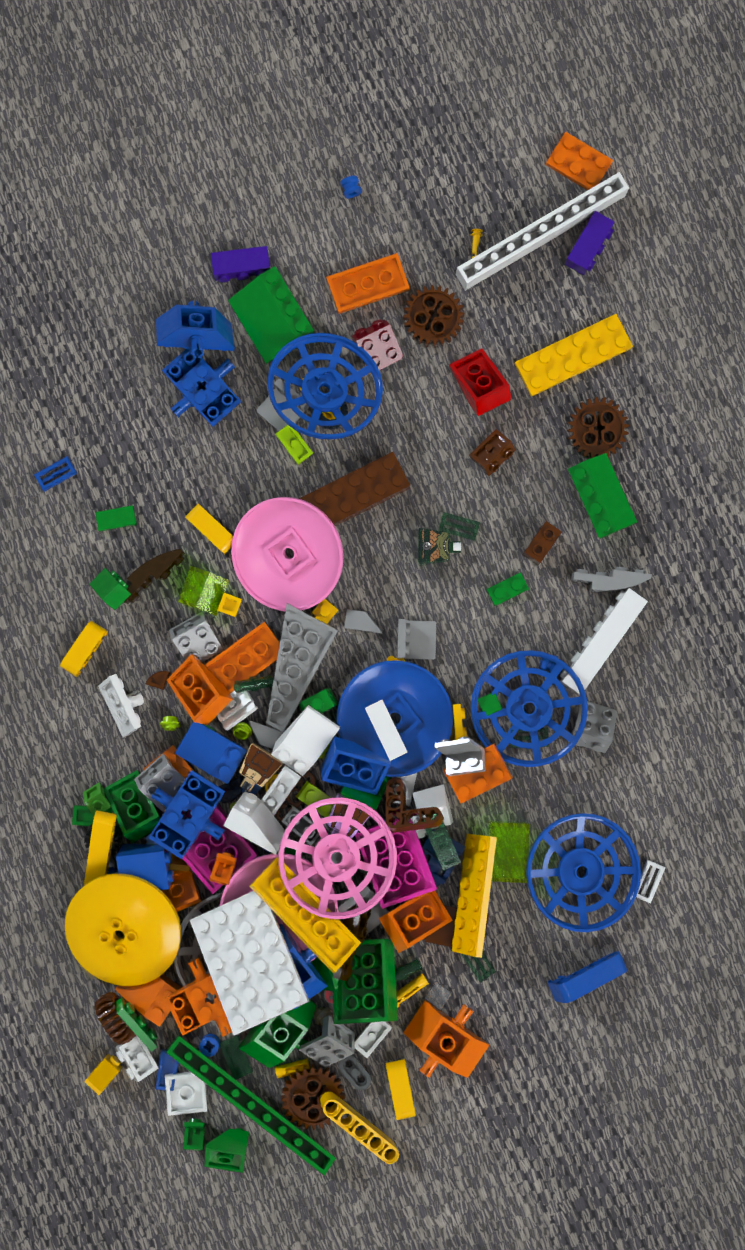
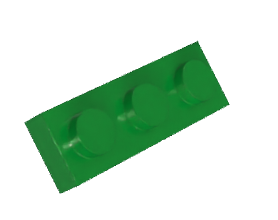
M122 997L115 1002L117 1014L150 1051L156 1049V1038L158 1036L155 1030L147 1026L142 1015L138 1016L135 1013V1009L130 1002L127 1003Z

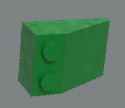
M138 770L103 788L114 814H117L116 819L124 836L131 843L152 833L162 817L159 808L138 789L134 780L140 774Z

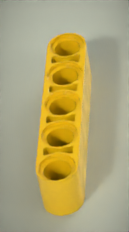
M98 810L95 812L84 885L95 878L108 875L117 814Z
M326 1092L321 1096V1107L327 1117L385 1163L393 1164L398 1160L399 1151L391 1138L335 1093ZM329 1102H335L331 1107L326 1106ZM343 1114H349L347 1118H341ZM363 1125L361 1130H356L358 1126ZM378 1137L376 1141L370 1142L372 1138ZM388 1149H392L390 1153H385Z

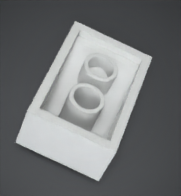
M308 705L277 739L271 755L303 776L317 761L340 729V726Z
M246 791L233 806L224 824L226 828L275 855L279 850L280 842L285 832L264 802L257 798L256 795Z

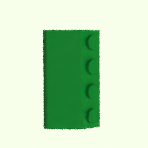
M607 453L585 460L568 469L599 539L638 522Z

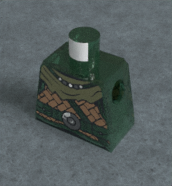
M425 528L418 529V566L448 562L450 560V553H461V541H450L448 532Z

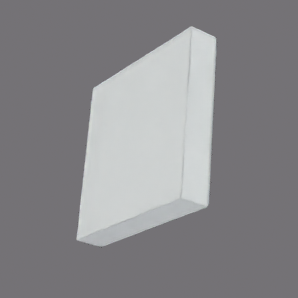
M191 1072L165 1074L168 1116L207 1112L206 1084ZM172 1079H175L174 1091H170Z

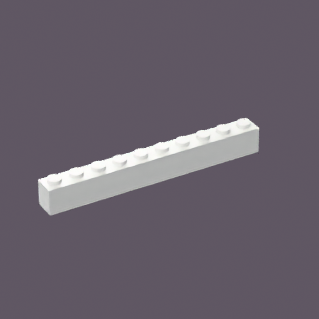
M620 172L458 266L456 270L458 280L466 291L590 218L595 211L600 212L624 198L629 190L627 183Z

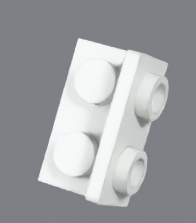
M137 1035L130 1042L116 1046L118 1050L116 1055L121 1063L124 1062L127 1069L125 1071L130 1080L134 1079L136 1082H139L159 1069L148 1048Z

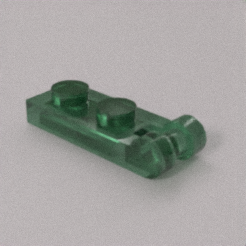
M443 822L438 826L439 829L432 831L431 828L424 830L441 869L445 871L461 862Z

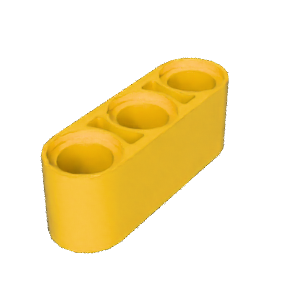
M197 504L185 516L224 555L232 548L233 536L201 505Z
M91 620L63 658L60 667L75 677L79 676L81 668L86 666L92 657V652L97 650L103 641V636H106L108 631Z
M405 1059L387 1062L386 1069L396 1119L401 1120L415 1117L416 1112Z

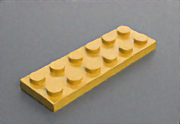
M614 314L526 356L514 364L532 397L632 349L633 345L617 314Z
M467 834L455 930L452 940L453 952L482 958L497 837Z
M278 857L249 886L332 973L337 972L361 944L339 919L324 918L310 913L290 896L280 875ZM284 863L286 876L290 880L296 875ZM303 882L293 887L295 893L304 902L314 908H319L320 899Z

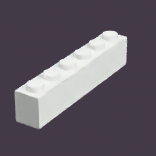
M630 588L625 591L621 590L615 598L617 600L616 604L609 606L604 613L606 618L603 622L599 621L593 629L595 631L593 636H588L583 642L582 646L584 648L581 653L577 652L571 659L573 664L570 668L579 677L584 690L648 602ZM563 670L560 675L562 678L560 682L577 695H580L574 680Z

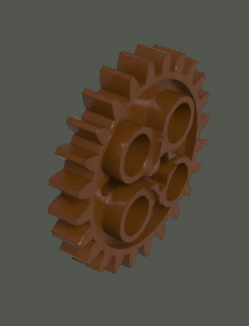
M431 285L430 290L424 286L423 292L417 289V296L411 294L410 298L412 301H406L408 307L404 308L403 311L406 313V315H403V320L407 321L404 323V327H410L407 333H414L413 340L420 338L419 344L426 341V347L429 346L430 342L433 343L434 348H436L437 342L441 346H444V340L450 343V336L456 338L457 334L455 331L460 332L461 327L459 325L464 323V320L460 319L464 317V313L459 312L463 309V305H457L460 299H453L455 293L453 292L449 295L448 288L444 292L441 291L440 285L437 290L434 289L433 285ZM432 301L435 305L427 307L425 302ZM442 302L437 311V317H434L429 330L426 331L425 328L430 322L431 315L434 314L438 303ZM448 309L451 314L446 316L441 311ZM418 317H423L426 320V322L420 324L416 321V319ZM438 325L441 326L443 330L441 332H435L433 330V327Z
M594 397L593 403L589 398L586 400L587 405L583 402L579 403L581 409L575 407L576 415H569L573 421L567 422L568 425L572 426L571 429L566 430L572 433L568 440L574 439L571 446H579L576 452L584 450V457L590 453V459L595 457V454L599 456L607 453L609 457V451L612 454H616L615 447L621 449L622 446L619 443L626 442L623 435L629 434L627 431H624V428L629 427L628 424H624L628 417L621 416L624 410H617L619 404L612 406L613 400H609L606 403V397H603L600 402L598 397ZM596 411L599 413L598 426L602 427V430H599V432L594 430V427L597 426ZM604 413L610 414L611 420L609 423L603 421ZM586 414L592 417V422L589 425L585 424L583 420ZM606 432H610L612 435L610 442L604 440ZM587 433H590L593 436V442L591 444H588L585 441V436ZM598 433H599L600 445H597Z
M314 1064L308 1070L304 1065L303 1072L296 1069V1076L290 1074L291 1081H285L286 1087L282 1088V1093L285 1095L281 1096V1101L284 1102L282 1108L287 1109L286 1116L292 1115L291 1122L298 1120L297 1127L304 1123L305 1130H307L309 1125H312L313 1130H315L318 1124L323 1129L324 1122L329 1126L331 1125L330 1118L323 1112L320 1098L326 1092H333L341 1099H345V1093H343L344 1085H340V1078L335 1079V1072L329 1074L328 1067L322 1071V1065L315 1069ZM310 1081H316L318 1084L315 1086H310L308 1083ZM297 1095L304 1096V1099L296 1100L295 1097ZM329 1102L326 1106L331 1107L335 1102ZM312 1108L318 1109V1112L313 1114L310 1113L309 1110Z

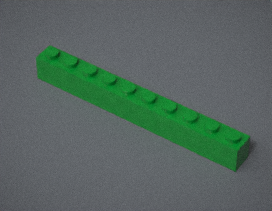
M180 1036L175 1038L165 1053L325 1176L336 1159L333 1155Z

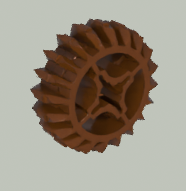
M109 991L96 1000V1015L109 1037L114 1042H117V1044L123 1045L126 1042H130L136 1034L117 1014L115 1002L120 999L119 995Z

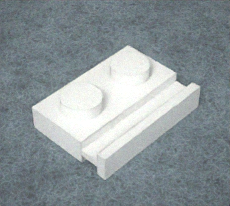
M244 685L230 693L233 700L217 715L223 728L227 731L258 709Z

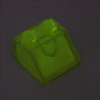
M191 566L178 602L217 616L219 604L230 580Z

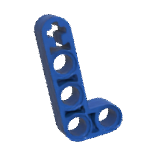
M616 951L568 976H558V979L549 980L547 983L556 1002L569 1003L626 973L628 969L620 951Z

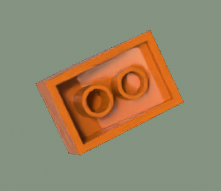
M191 654L167 679V682L189 716L196 723L208 725L233 700L225 686L194 654Z
M435 890L414 897L379 918L398 953L408 949L453 921Z
M162 974L155 980L142 985H117L115 990L144 1017L160 1027L171 1011L165 998L182 987Z

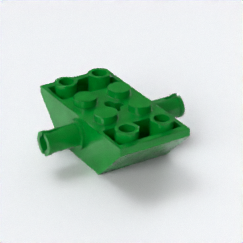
M309 999V1002L296 1009L289 1010L254 1026L238 1048L268 1068L284 1062L295 1047L300 1049L301 1045L308 1042L302 1037L310 1027L317 1006L316 1003Z

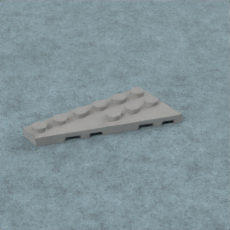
M289 603L286 605L266 721L267 724L284 732L338 632L337 629Z

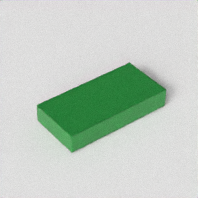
M133 505L95 512L99 532L137 525Z

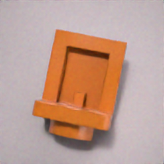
M217 853L210 881L225 886L229 885L236 866V858H233L234 856L229 853Z

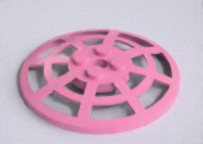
M348 798L320 800L301 810L285 829L278 852L280 875L290 896L310 913L330 919L355 917L375 906L391 886L397 864L395 841L384 819L366 804ZM329 804L348 805L344 816H329L320 819L316 808ZM355 808L361 809L370 815L381 829L370 834L362 824L352 819ZM309 812L313 824L304 831L299 842L288 839L295 824ZM342 822L339 834L328 835L323 824ZM352 825L358 829L364 838L354 842L350 837L346 836L349 826ZM317 829L321 839L316 846L304 844L312 831ZM383 836L386 838L389 850L388 869L376 866L377 850L374 841ZM366 845H369L370 864L360 861L359 849ZM285 847L296 850L295 864L298 875L290 880L286 876L284 866ZM302 852L312 855L313 866L303 871L301 863ZM334 852L341 854V861L337 864L331 860ZM357 869L368 871L364 880L356 887L351 877L356 873ZM318 873L325 879L323 890L321 891L314 887L308 878ZM374 873L385 876L379 891L371 900L365 903L359 892L369 884ZM344 881L349 890L341 894H330L333 882ZM303 882L311 892L321 897L319 908H314L304 902L295 893L293 887ZM353 897L358 908L346 912L332 913L326 911L328 900H343Z

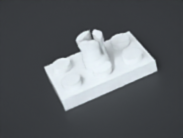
M117 674L109 676L98 687L122 737H125L141 727L140 717L134 712L133 708L144 703L143 696L138 690L126 695L123 689L124 684Z

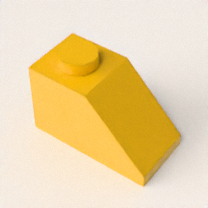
M107 1054L84 1082L100 1095L121 1070V1062L116 1056Z

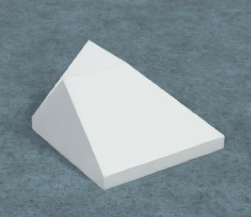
M444 784L412 793L416 809L439 808L444 820L438 827L453 823ZM434 814V815H433V818H431V820H434V818H435L437 815ZM427 828V829H421V830H422V831H425V830H430V829H434V828Z

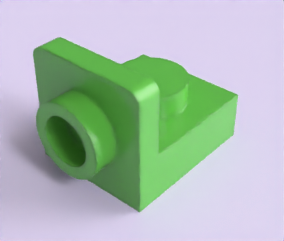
M100 782L83 792L84 804L94 816L96 810L104 812L111 807Z

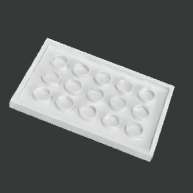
M254 891L190 920L233 1035H237L309 1002L275 914Z

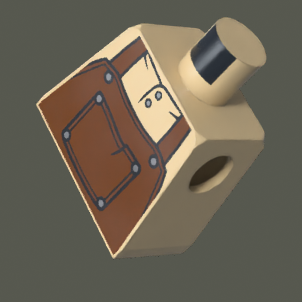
M253 742L239 771L240 774L245 776L240 787L248 792L252 790L255 783L263 787L284 763Z

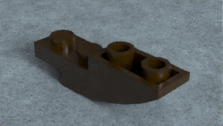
M181 549L168 551L150 559L137 568L127 578L132 583L127 589L131 595L124 603H134L140 596L138 593L143 588L147 589L153 581L151 579L153 577L158 581L167 579L171 574L170 569L174 565L178 566L184 560L183 555L185 553Z
M357 904L351 910L358 908ZM371 909L358 916L346 918L343 921V924L361 943H363L367 935L366 926L371 916ZM356 950L334 973L333 978L348 981L352 974L351 964Z

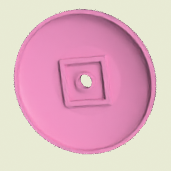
M277 497L257 504L242 517L236 527L232 540V562L240 583L254 599L272 609L286 611L287 603L300 610L317 605L333 591L342 573L343 547L336 527L324 512L302 499ZM287 548L294 551L293 558H289L286 555L285 551Z

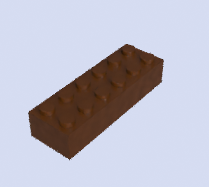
M391 452L299 499L319 508L328 516L334 526H337L409 490L410 483L394 452Z

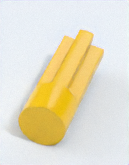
M308 1058L276 1066L277 1078L296 1074V1069L303 1072L304 1065L309 1070Z

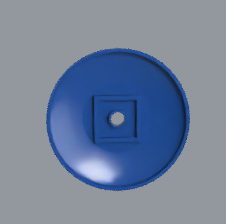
M384 661L373 664L359 672L344 689L337 710V725L340 726L338 733L340 738L353 741L390 761L391 765L386 773L387 777H403L424 770L442 754L434 748V744L440 743L441 740L450 739L453 727V710L445 688L429 671L406 661ZM380 700H383L390 715L392 713L400 715L401 720L398 724H395V727L408 752L391 761L365 710L366 707Z

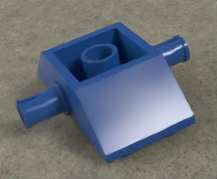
M192 300L188 305H175L156 319L157 346L191 348V354L195 358L196 352L198 353V358L204 355V350L208 349L234 351L235 349L232 324L215 307L200 306V303L196 300L194 306Z
M191 348L185 349L162 370L183 397L170 409L179 418L190 406L194 407L214 427L242 402L223 381V377L234 369L235 366L227 358L216 369H212L202 357L198 358L197 352L195 358L191 354ZM205 386L206 390L203 391L200 387Z
M193 770L190 771L182 786L173 797L158 787L151 798L166 806V811L150 834L149 839L180 859L184 858L203 831L219 840L225 829L211 822L210 817L217 808L225 791ZM190 809V814L192 815V817L187 818L185 816L186 814L184 813V811Z
M281 923L279 927L307 997L310 999L328 986L311 963V960L317 956L309 948L301 950Z

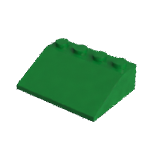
M276 266L257 276L228 300L266 365L272 362L277 353L290 341L304 335L314 334L312 326Z
M390 939L364 940L356 948V954L351 964L352 974L348 981L338 979V990L333 991L334 1024L398 1021L394 945Z

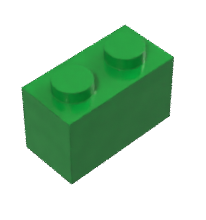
M104 568L89 584L113 610H116L131 595L126 589L128 587L127 583L114 570L110 572Z

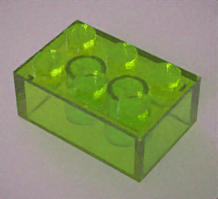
M489 820L488 836L497 837L491 881L527 883L526 871L529 855L530 828L528 822Z

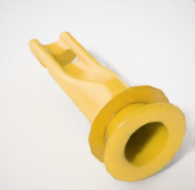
M481 229L471 230L473 232L470 234L473 236L472 254H475L472 258L477 256L480 237L483 236L480 233L483 232Z

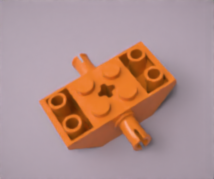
M200 957L190 961L188 965L194 974L195 980L165 998L182 1036L212 1020L216 1021L222 1037L227 1035V1031L229 1034L232 1033L210 973H206ZM210 992L211 995H216L213 1001L206 999L207 993Z
M424 1000L403 1031L420 1050L429 1055L422 1068H420V1072L426 1073L427 1077H431V1074L440 1063L452 1072L468 1078L489 1047V1043L465 1028V1023L474 1012L466 1004L462 1005L455 1018H451ZM445 1038H446V1039H447V1038H450V1041H451V1042H450V1043H449V1042H446V1043L444 1044L443 1040H444Z

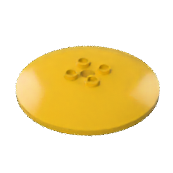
M108 874L91 880L75 894L66 912L65 934L72 954L86 971L110 984L137 986L155 980L171 966L180 948L181 925L173 904L158 887L137 876ZM115 931L123 932L124 938L117 937Z

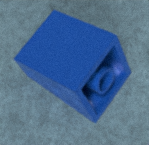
M122 844L116 856L118 874L140 877L152 883L160 890L170 888L171 882H174V873L169 868V863H171V853L160 845Z

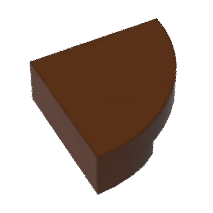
M159 671L150 676L145 684L164 690L170 672Z

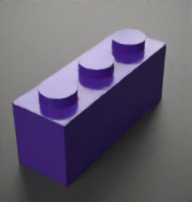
M595 211L564 265L582 275H585L587 270L591 272L596 263L593 260L596 254L600 256L605 247L603 245L604 240H609L614 232V229H612L614 221Z
M267 246L211 253L215 281L219 280L222 283L228 282L233 278L246 280L249 276L257 277L271 269Z

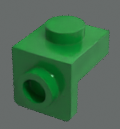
M189 1119V1122H184L183 1150L203 1151L205 1124L201 1122V1119Z

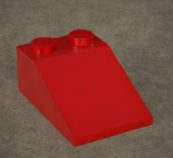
M483 348L449 364L461 390L477 416L511 400L510 385Z

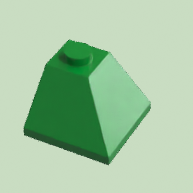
M241 1128L228 1129L207 1143L204 1167L243 1173L249 1132Z

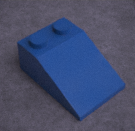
M192 722L175 754L228 784L246 754L247 749L204 724Z
M334 736L320 767L322 781L377 795L391 763L353 741Z

